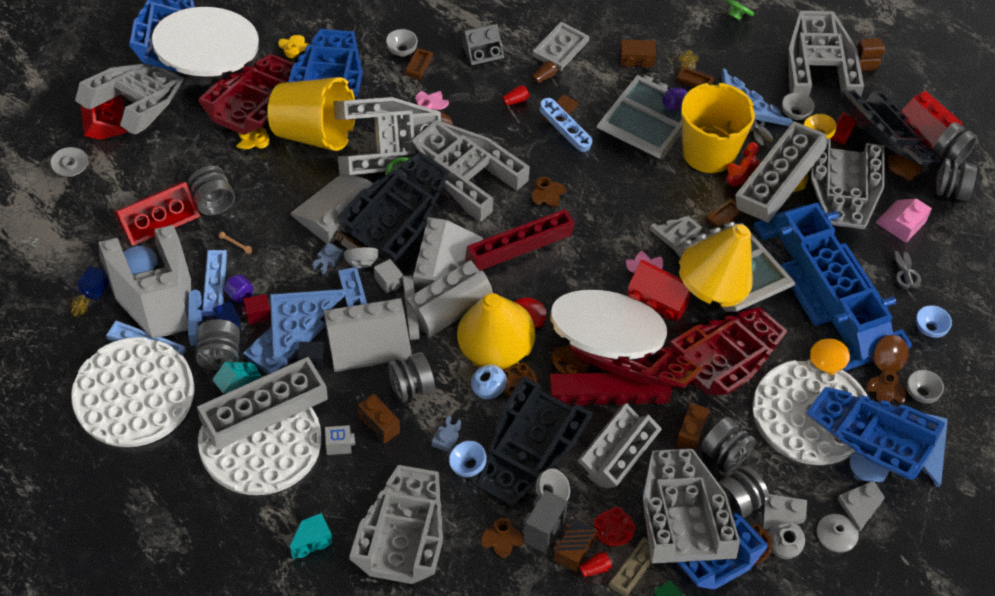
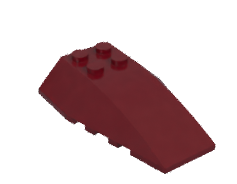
M269 54L254 62V66H246L242 69V72L229 75V79L218 81L199 98V103L214 123L246 135L260 128L268 121L270 95L276 85L289 81L294 63Z
M758 307L741 312L735 317L732 315L727 316L724 320L718 322L717 320L710 321L708 325H696L672 340L670 347L674 350L673 354L676 356L682 355L702 368V371L692 382L706 395H727L753 378L786 335L787 330Z
M570 344L573 354L584 362L598 366L604 371L648 384L685 388L702 371L700 366L684 356L678 357L673 354L674 350L670 347L666 349L661 347L657 352L645 354L642 358L629 359L628 356H618V359L585 352Z

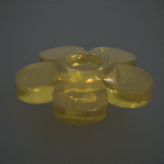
M687 50L685 55L681 54L679 56V61L683 62L681 68L683 66L686 68L689 66L692 70L696 68L694 62H697L699 58L697 55H693L691 50Z
M79 295L77 301L74 300L72 302V315H82L85 312V306L88 305L89 300L84 295Z

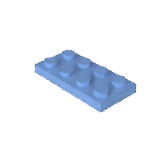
M322 320L316 322L284 354L274 361L272 330L270 327L243 353V356L269 375L284 368L295 357V349H299V341L311 342L325 328V323Z

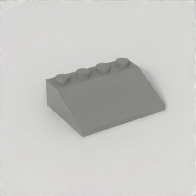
M339 175L292 211L291 216L326 244L328 242L333 244L336 241L333 238L336 230L346 233V230L337 220V216L360 191L369 188L373 183L354 175Z
M428 217L413 276L414 290L420 291L467 263L465 260L467 246L483 240V237L450 221Z
M401 298L324 311L334 372L385 364L392 361L397 362L401 358L408 360V356L412 355Z

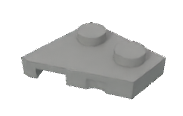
M689 216L678 220L666 221V224L659 226L652 224L650 227V231L672 249L680 246V242L692 239L702 229Z
M872 481L839 495L837 500L859 532L881 505L885 497L876 483Z
M769 494V500L764 504L762 528L768 532L771 526L780 521H791L795 524L805 522L807 500Z

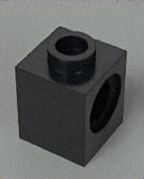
M299 341V349H295V361L309 357L315 369H323V342Z

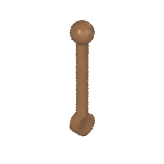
M220 232L218 234V237L220 239H226L227 241L240 247L244 250L246 254H250L252 252V248L250 246H244L238 243L237 241L226 236L224 232Z

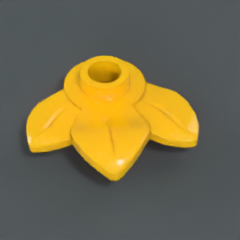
M293 35L290 39L282 38L278 43L279 47L284 49V53L288 58L298 57L300 52H305L306 47L311 45L305 43V39L301 35Z
M260 127L246 135L239 133L242 141L237 144V148L250 149L254 146L256 148L268 146L270 138L267 130Z

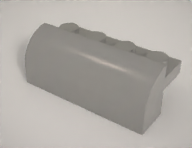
M470 260L407 298V302L417 314L418 324L427 336L431 337L462 318L474 304L485 295L493 293L484 272L479 271Z
M627 403L622 404L577 461L588 471L587 477L591 481L604 488L616 487L658 435L661 427L649 415L639 417Z

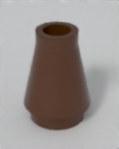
M550 60L548 62L545 61L536 73L532 75V80L539 84L555 76L558 71L556 65Z

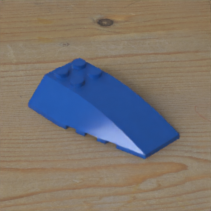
M147 0L144 8L141 9L138 17L133 21L129 42L130 47L143 63L178 72L176 68L168 67L159 60L158 55L153 50L152 35L156 26L165 17L180 10L195 8L193 0Z
M320 29L312 39V44L306 47L305 53L301 54L298 58L299 61L292 66L288 82L341 77L348 81L347 86L353 90L354 97L357 96L363 71L354 31Z
M825 387L807 411L806 415L870 462L906 479H916L934 451L945 422L909 406L900 404V407L890 405V402L884 400L877 402L869 400L870 397L863 395L856 397L852 396L851 392Z
M732 513L740 540L736 559L677 562L698 587L717 589L749 571L767 549V543L737 513Z

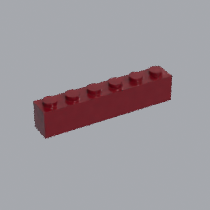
M566 209L468 245L465 260L467 262L471 260L479 271L571 236L575 222Z
M614 373L550 374V396L567 405H622L625 403L641 405L645 403L664 404L670 401L671 387L648 384Z

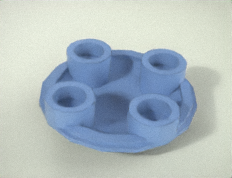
M135 246L123 252L132 275L152 271L158 264L155 252L148 247Z
M856 451L850 457V466L854 472L853 476L859 481L883 482L889 474V470L870 462Z

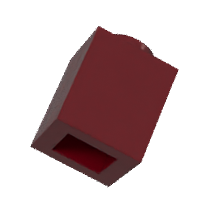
M267 294L244 298L245 306L241 307L243 318L248 319L249 325L271 320V310Z

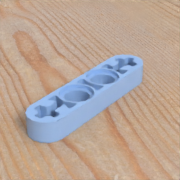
M543 99L539 110L546 119L576 149L581 152L588 151L592 144V138L553 99ZM561 116L564 121H557L555 117ZM573 128L575 129L576 133H569L567 129Z

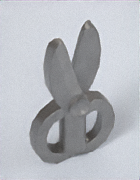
M754 119L750 131H754L753 138L755 143L760 148L763 147L762 137L767 142L772 143V135L764 128L765 121L758 120L760 122L759 125Z
M895 251L894 260L901 269L896 275L897 284L904 289L919 287L921 277L919 273L911 269L912 262L909 254L904 252L902 259L900 254ZM911 275H913L916 278V283H913ZM900 276H904L905 283L901 281Z

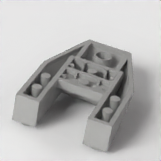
M800 11L788 49L790 93L796 92L807 96L810 95L812 82L809 65L837 66L841 95L847 89L855 90L861 96L864 83L858 51L834 11Z
M145 63L114 67L81 81L75 101L84 108L92 109L118 95L127 97L128 100L135 103L125 107L120 126L129 133L137 134L145 130L168 106L184 78L170 70Z
M393 97L334 101L335 120L374 117L377 153L338 156L339 175L385 172L392 160L400 157L410 159L419 153L412 143V139L436 120L441 121V112ZM402 163L396 164L393 168H399Z
M436 120L412 139V143L419 152H422L450 171L444 187L461 207L479 222L483 221L493 212V197L469 181L480 170L485 168L516 191L529 181L530 167L491 139Z
M174 225L155 229V245L164 268L135 275L131 274L118 238L98 242L99 257L115 299L151 339L188 330L191 278Z

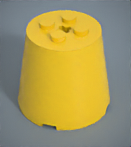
M341 77L286 82L276 85L268 103V121L272 132L281 138L338 151L343 149L349 142L347 137L349 131L353 132L355 119L335 120L334 101L355 100L353 90L347 86L348 81Z
M705 83L690 90L683 99L681 109L683 156L686 162L698 171L719 173L727 170L728 164L734 163L753 125L755 113L753 102L740 89L724 83H719V85H708V83Z

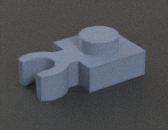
M328 242L317 254L318 259L313 262V270H316L317 267H322L321 274H325L327 266L334 267L344 255V250Z
M448 416L446 419V428L440 426L432 440L433 447L451 453L458 439L459 433L457 431L461 428V420H458L455 425L450 424L451 416Z

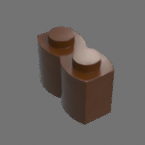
M881 38L859 40L857 51L861 72L875 71L881 65V57L885 53V44L882 43Z

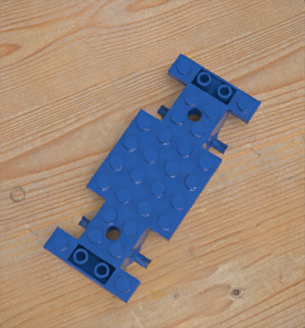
M818 202L777 213L769 223L763 220L755 222L753 228L761 241L778 236L792 257V261L780 264V266L795 282V286L790 288L814 326L832 321L848 346L850 357L848 364L842 369L843 371L872 362L871 356L876 345L884 335L899 336L906 342L908 349L911 348L912 343L902 329L895 332L892 330L891 320L893 317L888 311L887 306L896 304L895 297L882 299L847 244L840 245L834 236L835 229L830 220L839 218L838 211L827 214L822 210Z

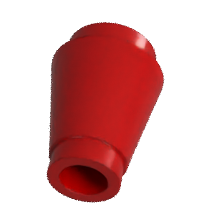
M518 85L505 96H502L504 104L508 106L526 101L529 98V93L525 85Z
M598 552L580 565L579 568L585 578L608 572V569L612 568V564L606 552Z

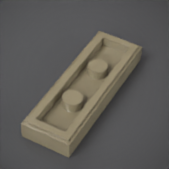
M642 538L609 583V587L622 596L630 594L652 564L647 538Z

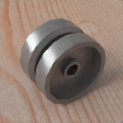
M954 122L940 136L933 152L939 159H950L951 164L954 160H957L959 166L972 151L977 141V136L970 131L964 133V127Z

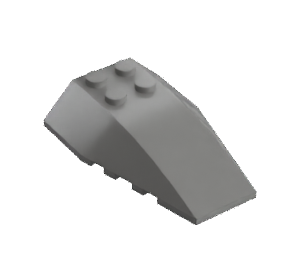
M402 465L397 466L387 481L386 487L379 493L374 505H371L368 514L359 523L350 553V560L369 576L414 584L435 574L443 543L439 472Z

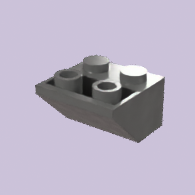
M498 24L460 31L463 48L471 65L504 58Z

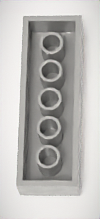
M793 122L735 195L737 209L769 223L826 149V134Z
M307 357L198 406L199 418L216 450H219L328 400L327 387L311 360Z

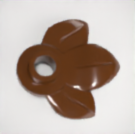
M540 177L535 182L532 200L536 205L544 202L550 207H557L560 203L559 195L566 193L567 190L559 182H551L548 177Z
M885 370L879 377L870 379L866 387L867 391L876 392L877 402L882 400L890 402L894 399L896 402L903 404L906 397L905 388L899 383V376L892 370ZM886 377H891L893 381H887Z
M500 518L493 523L492 528L483 533L481 545L483 548L494 547V551L499 557L506 558L510 555L513 546H523V535L519 530L513 528L512 523L508 519ZM503 527L506 531H500L499 529Z

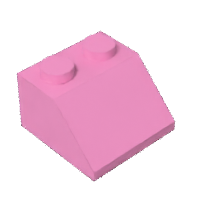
M918 199L896 200L876 221V224L907 243L926 223L932 208Z

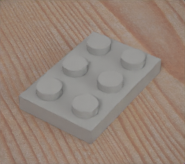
M560 22L533 50L532 56L543 62L552 61L557 69L561 71L588 43L589 36Z

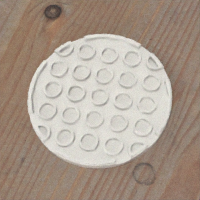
M195 7L177 11L160 21L154 29L152 44L159 60L168 67L176 68L178 72L194 76H219L223 72L239 70L244 67L245 63L251 61L257 53L259 39L255 27L243 16L221 8Z
M580 290L565 294L554 302L550 315V321L554 324L555 331L562 338L566 337L570 340L571 345L585 352L607 358L618 359V356H628L629 359L642 358L648 353L653 354L664 345L667 335L666 324L656 311L629 296L610 291Z
M145 337L121 339L97 350V353L90 359H87L80 367L72 386V406L81 426L95 439L119 447L142 446L168 435L183 421L193 401L194 381L187 361L172 346L162 341L149 340Z
M794 360L773 368L759 382L753 398V417L762 437L782 455L806 464H833L851 457L855 450L808 417L806 413L825 387L851 392L852 396L856 397L867 396L866 392L851 375L843 370L838 371L834 375H828L826 372L818 369L810 360L798 362Z
M311 407L219 450H216L203 424L198 436L199 454L209 475L225 488L247 495L272 494L296 484L314 466L319 456L322 442L320 424Z

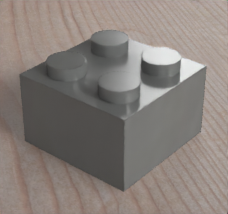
M546 490L542 496H537L533 504L534 510L532 513H527L523 522L525 524L522 531L524 534L523 543L547 553L565 521L568 501Z

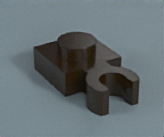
M336 230L333 238L346 247L345 250L365 248L343 231L339 232Z

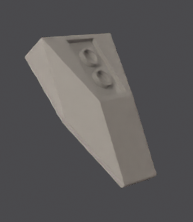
M826 138V149L811 167L810 176L822 210L827 214L834 211L839 213L838 219L830 220L832 225L866 229L884 189V145L866 143L863 152L831 149L830 139Z
M693 449L652 451L643 495V507L652 563L736 559L740 540L726 493Z

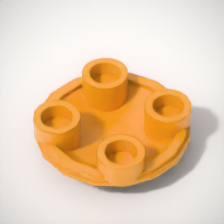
M829 338L815 343L810 353V361L828 375H834L845 368L850 357L848 348L842 342Z

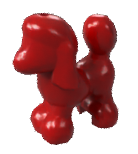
M751 142L747 145L743 153L745 158L741 160L739 165L734 163L727 165L728 176L726 181L730 186L738 187L744 185L749 175H752L760 165V161L756 158L759 151L758 144Z

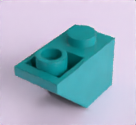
M225 362L212 380L223 393H229L260 379L262 375L257 371V367L250 362Z
M322 513L301 521L290 545L292 559L303 558L312 551L325 549L332 544L331 532Z

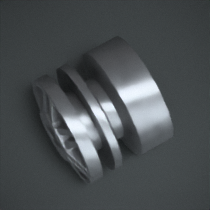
M945 158L936 178V195L942 196L945 190V197H949L952 191L955 190V199L968 201L974 188L977 165L964 162L961 168L958 169L957 160H954L951 164L950 159Z
M217 166L203 167L190 176L188 188L202 214H220L234 203L235 194L221 168Z
M220 319L202 323L198 329L197 363L207 369L220 370L225 362H238L239 328L232 322Z
M422 352L408 356V366L402 358L398 359V365L395 361L388 363L390 382L401 402L407 401L408 396L410 399L415 398V388L421 396L435 391L433 374Z
M726 417L717 423L705 437L701 449L711 458L719 455L717 463L723 465L727 472L734 470L747 458L756 442L752 436H748L746 431L738 433L740 427L730 417Z
M742 466L737 471L731 473L730 477H726L718 482L726 493L731 513H737L742 518H745L752 513V510L760 508L769 500V493L765 483L748 466Z

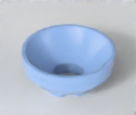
M925 306L918 311L916 325L926 336L938 338L947 334L951 328L952 320L944 309L938 306ZM933 324L936 330L931 331L927 329L926 325Z
M493 364L478 368L471 379L472 390L482 399L497 397L503 392L507 384L504 371ZM484 373H490V378L487 381L483 382L480 380Z
M465 441L455 446L451 451L449 463L453 471L459 476L471 477L478 474L484 468L486 453L479 443ZM476 460V465L473 468L465 467L467 461Z

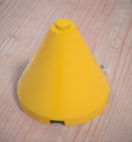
M736 224L689 246L684 251L679 260L681 267L679 274L689 291L709 304L711 301L720 302L722 307L735 306L746 299L752 289L753 275L751 233L745 225Z
M489 293L463 315L458 325L457 339L464 357L466 356L476 367L480 368L484 365L493 364L505 370L508 367L518 365V361L530 354L535 342V327L530 314L521 305L497 294Z

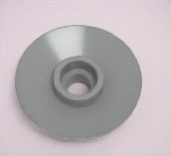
M75 147L63 148L57 151L51 159L52 170L64 177L78 175L88 165L86 153Z
M827 515L820 520L817 526V537L820 543L830 551L838 553L847 552L858 541L859 534L856 525L843 515Z

